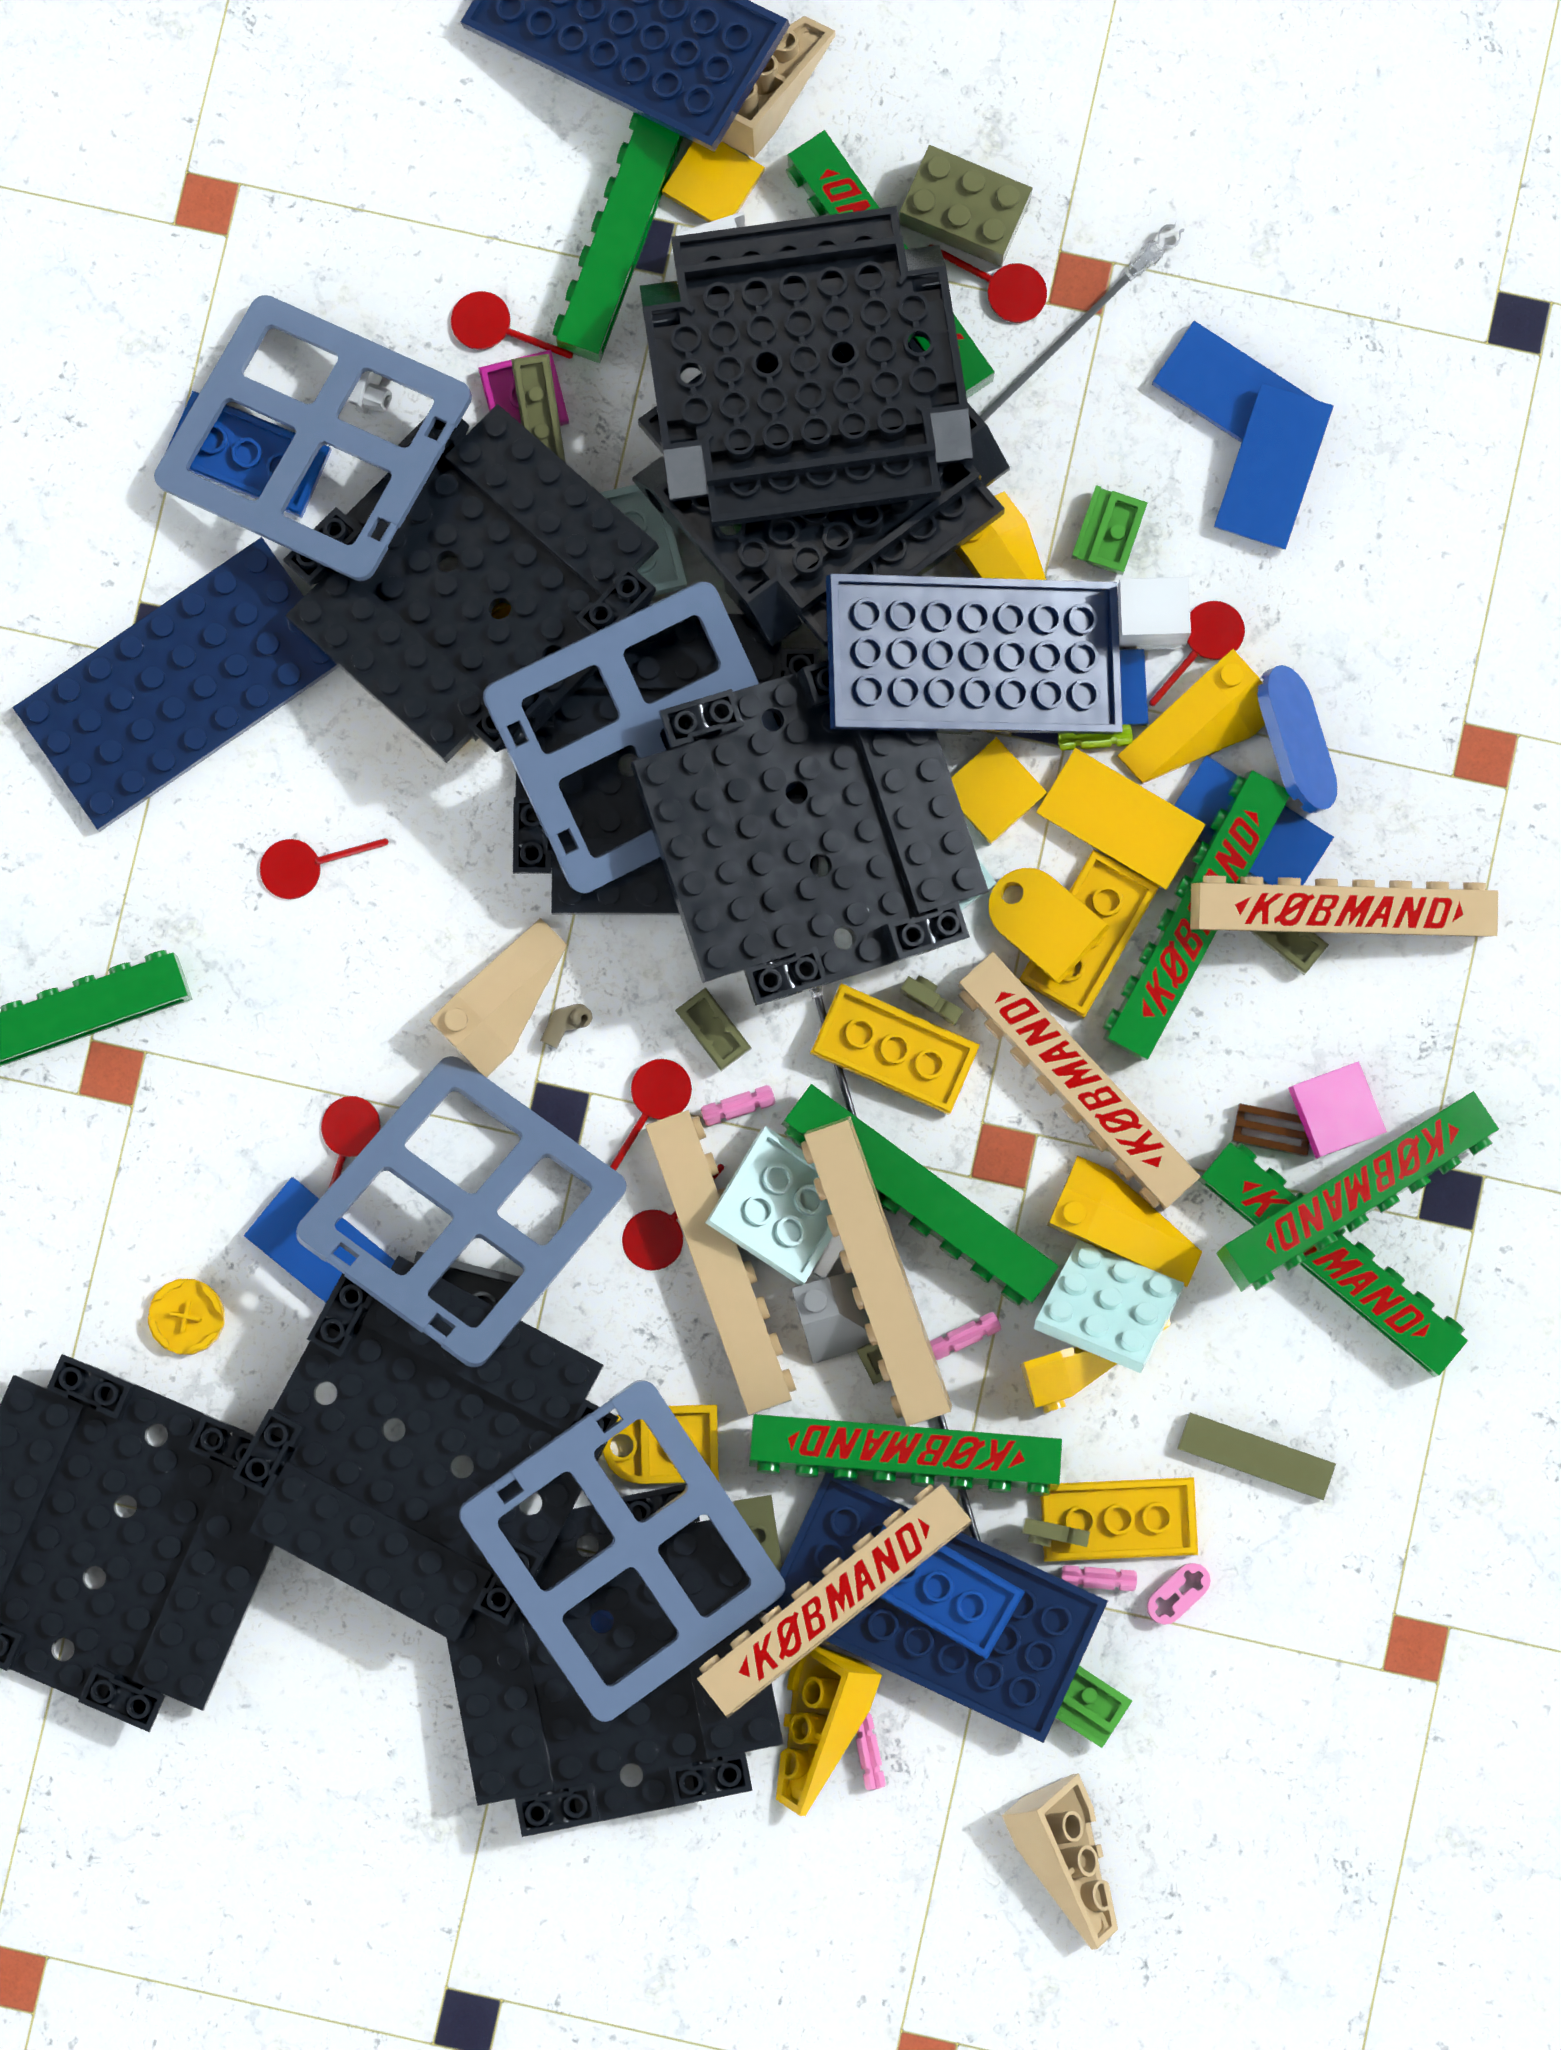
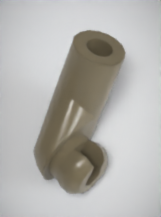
M573 1004L556 1009L540 1041L557 1049L565 1031L584 1028L592 1022L591 1010L583 1004Z

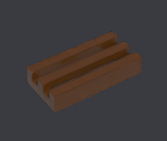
M1242 1103L1238 1104L1231 1142L1304 1157L1308 1156L1310 1142L1305 1130L1298 1131L1244 1120L1245 1114L1302 1125L1299 1115ZM1242 1128L1301 1139V1145L1296 1146L1242 1135Z

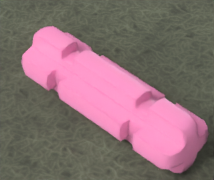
M765 1085L756 1088L755 1092L751 1094L750 1091L720 1100L721 1103L717 1105L715 1102L704 1105L701 1108V1114L706 1126H712L721 1123V1119L726 1118V1120H730L754 1112L757 1107L764 1109L775 1104V1097L772 1088Z
M994 1312L980 1317V1321L976 1323L973 1320L946 1333L947 1336L944 1338L940 1336L931 1340L930 1344L936 1360L950 1355L949 1352L952 1350L957 1352L982 1340L984 1335L990 1336L999 1332L1001 1325Z
M1065 1565L1061 1572V1579L1075 1586L1081 1584L1083 1588L1114 1590V1587H1119V1590L1134 1591L1137 1586V1573L1134 1570L1121 1569L1120 1572H1116L1115 1569L1084 1567V1569H1079V1566Z
M868 1713L858 1729V1738H855L861 1769H865V1774H863L865 1788L867 1790H875L885 1787L886 1782L883 1770L880 1771L882 1762L876 1734L872 1732V1729L875 1728L870 1713Z

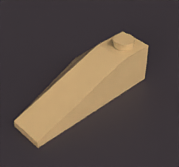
M806 16L790 24L724 135L722 142L755 158L778 130L835 38V30Z
M540 918L456 993L429 1021L487 1078L513 1053L567 944Z
M1077 1773L1023 1796L1002 1817L1017 1851L1091 1950H1094L1104 1944L1118 1930L1109 1883L1102 1880L1098 1858L1103 1857L1101 1844L1095 1845L1091 1822L1096 1821L1094 1807L1081 1777Z

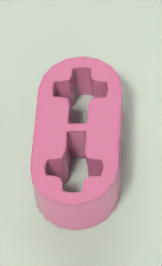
M1188 1563L1174 1572L1149 1597L1146 1607L1150 1618L1156 1623L1164 1625L1178 1620L1209 1589L1211 1580L1206 1568L1200 1564ZM1189 1571L1194 1574L1199 1571L1202 1575L1198 1580L1202 1585L1201 1588L1196 1590L1191 1587L1182 1594L1178 1589L1186 1582V1578L1183 1576L1184 1573ZM1175 1593L1179 1598L1171 1605L1174 1613L1170 1617L1166 1614L1157 1616L1155 1613L1158 1609V1605L1155 1602L1157 1598L1160 1597L1163 1600H1167Z

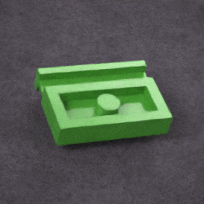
M1096 485L1071 558L1085 561L1087 564L1123 576L1148 502L1115 491L1111 492Z
M1079 1666L1055 1718L1100 1748H1103L1131 1705L1132 1700Z

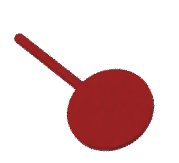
M941 249L945 260L989 283L987 290L988 301L993 311L1000 318L1013 323H1023L1035 318L1042 311L1047 300V287L1041 274L1031 266L1012 263L1001 267L991 276Z
M477 291L467 294L457 302L452 311L451 327L458 341L468 348L476 350L489 349L499 344L508 335L539 348L551 350L552 353L568 359H572L574 356L571 351L511 329L509 309L505 302L493 293Z
M1207 601L1196 606L1190 612L1191 634L1187 643L1193 651L1149 701L1150 706L1153 707L1160 701L1198 655L1210 660H1220L1232 649L1235 651L1239 649L1245 636V626L1241 615L1234 607L1221 601Z
M383 838L318 857L315 851L305 842L296 839L281 840L271 845L264 853L260 863V876L265 887L275 896L282 899H298L310 893L318 883L321 873L320 864L388 845L389 841Z
M655 1059L642 1065L635 1073L631 1084V1095L634 1104L642 1112V1115L610 1165L615 1171L649 1117L661 1120L681 1113L688 1105L692 1094L691 1080L685 1069L678 1063L667 1059Z
M357 1096L340 1098L328 1107L323 1116L321 1125L323 1139L333 1152L339 1154L329 1188L341 1175L346 1157L358 1156L381 1129L380 1117L376 1108L363 1098Z
M723 1164L717 1165L719 1174L724 1170ZM719 1174L713 1175V1180H715ZM645 1210L629 1220L623 1232L622 1243L625 1254L633 1264L645 1270H660L668 1267L678 1258L683 1247V1233L679 1223L676 1221L678 1219L676 1211L670 1215L661 1210Z

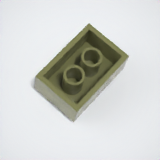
M929 145L901 207L899 223L901 226L1002 267L1031 201L1033 187Z

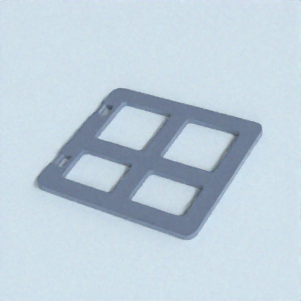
M262 295L251 303L157 466L154 479L156 484L169 494L354 580L364 581L372 577L388 550L389 543L397 529L401 527L443 453L454 428H457L469 407L472 394L468 386L460 380L277 298ZM270 329H278L338 357L337 363L313 403L305 404L244 376L246 368ZM371 371L434 400L429 413L408 447L402 448L339 419V414L363 373ZM229 402L240 404L296 430L293 440L261 496L255 501L244 498L189 472L192 462L223 408ZM436 420L446 423L436 441L427 436ZM324 445L332 446L392 474L391 480L357 540L351 545L339 542L284 516L286 507L319 449ZM380 520L389 523L380 541L371 538Z
M694 583L492 682L484 691L483 700L507 748V753L540 824L553 847L567 882L577 892H591L660 857V853L651 829L598 857H592L562 795L559 781L563 777L628 745H632L635 748L639 759L666 751L660 737V732L664 728L659 714L660 710L732 689L734 692L759 684L718 591L711 583ZM693 615L697 616L718 660L717 670L651 703H646L623 655L625 649ZM591 665H595L618 711L617 719L563 747L545 754L522 708L523 699ZM765 711L762 715L763 726L770 731H777L779 727L772 711ZM518 721L527 741L516 746L507 726ZM788 784L786 793L793 790L797 784ZM566 829L569 830L577 847L568 853H565L557 835Z
M449 1056L443 1058L304 1216L298 1224L296 1236L301 1245L323 1261L333 1265L345 1274L346 1278L421 1333L424 1332L434 1339L443 1349L462 1363L470 1367H479L486 1363L625 1194L627 1185L624 1177L466 1062L458 1057ZM453 1091L462 1094L520 1137L519 1143L479 1190L473 1194L461 1189L405 1147L408 1140L448 1094ZM543 1158H550L588 1185L591 1192L546 1245H539L501 1218L497 1211L538 1162ZM383 1171L391 1172L452 1218L450 1224L406 1275L396 1274L335 1228L336 1223ZM481 1238L523 1269V1274L482 1323L476 1328H471L428 1296V1292L474 1239ZM339 1246L357 1258L351 1266L333 1254ZM435 1317H438L453 1328L447 1337L430 1325Z
M637 1380L631 1383L594 1412L586 1415L510 1469L508 1473L497 1481L489 1484L462 1504L459 1510L460 1522L589 1712L597 1720L603 1722L611 1721L777 1601L785 1590L783 1577L656 1387L645 1380ZM615 1409L621 1419L603 1432L596 1421ZM638 1419H642L646 1423L686 1484L683 1493L643 1521L635 1519L594 1457V1452L599 1446ZM563 1472H570L612 1534L613 1541L609 1546L547 1590H541L498 1527V1520ZM516 1479L522 1490L503 1502L497 1492ZM700 1515L708 1516L749 1578V1583L744 1589L706 1616H701L658 1552V1547L661 1543ZM629 1567H634L676 1629L677 1635L674 1640L616 1682L606 1685L563 1623L562 1618L568 1610Z

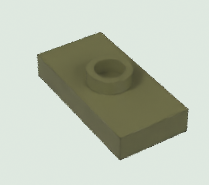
M1250 931L1303 975L1307 973L1329 946L1317 934L1310 932Z
M706 987L675 1010L721 1072L752 1049Z
M772 1495L733 1501L734 1506L780 1572L782 1560Z

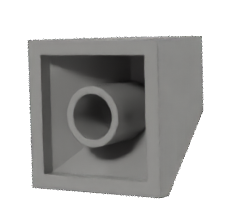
M853 1272L827 1277L791 1288L813 1364L855 1352L858 1348L870 1343L865 1329V1324L870 1323L865 1308L858 1309L852 1292V1288L857 1287Z

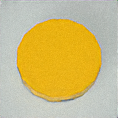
M177 1279L165 1284L154 1294L150 1303L148 1325L153 1338L163 1348L176 1354L194 1355L208 1349L219 1339L225 1325V1309L220 1296L209 1285L195 1279Z

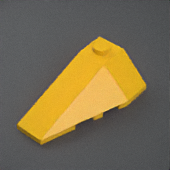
M1005 491L995 495L996 499L1005 508L1004 515L955 550V552L975 578L1046 580L1027 520Z
M1232 649L1135 738L1131 744L1121 751L1117 757L1144 784L1184 767V765L1206 755L1210 756L1221 749L1252 738L1265 726L1257 695L1258 685L1262 684V681L1237 652Z
M1077 1155L1047 1226L1181 1281L1185 1287H1188L1202 1251L1157 1210L1151 1207L1116 1173Z
M1169 1319L1163 1330H1165L1171 1325ZM1071 1347L1020 1364L1033 1408L1042 1406L1044 1413L1066 1407L1064 1399L1077 1394L1117 1365V1363L1081 1348Z
M817 1646L792 1666L787 1690H792L790 1714L785 1713L783 1726L789 1727L787 1749L780 1753L776 1800L797 1815L806 1816L868 1715L882 1677L880 1673L856 1658L821 1646Z

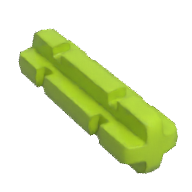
M1128 724L1122 725L1123 732L1119 734L1058 733V744L1062 751L1074 750L1078 746H1080V749L1111 747L1112 744H1116V747L1128 746L1133 741L1132 728Z

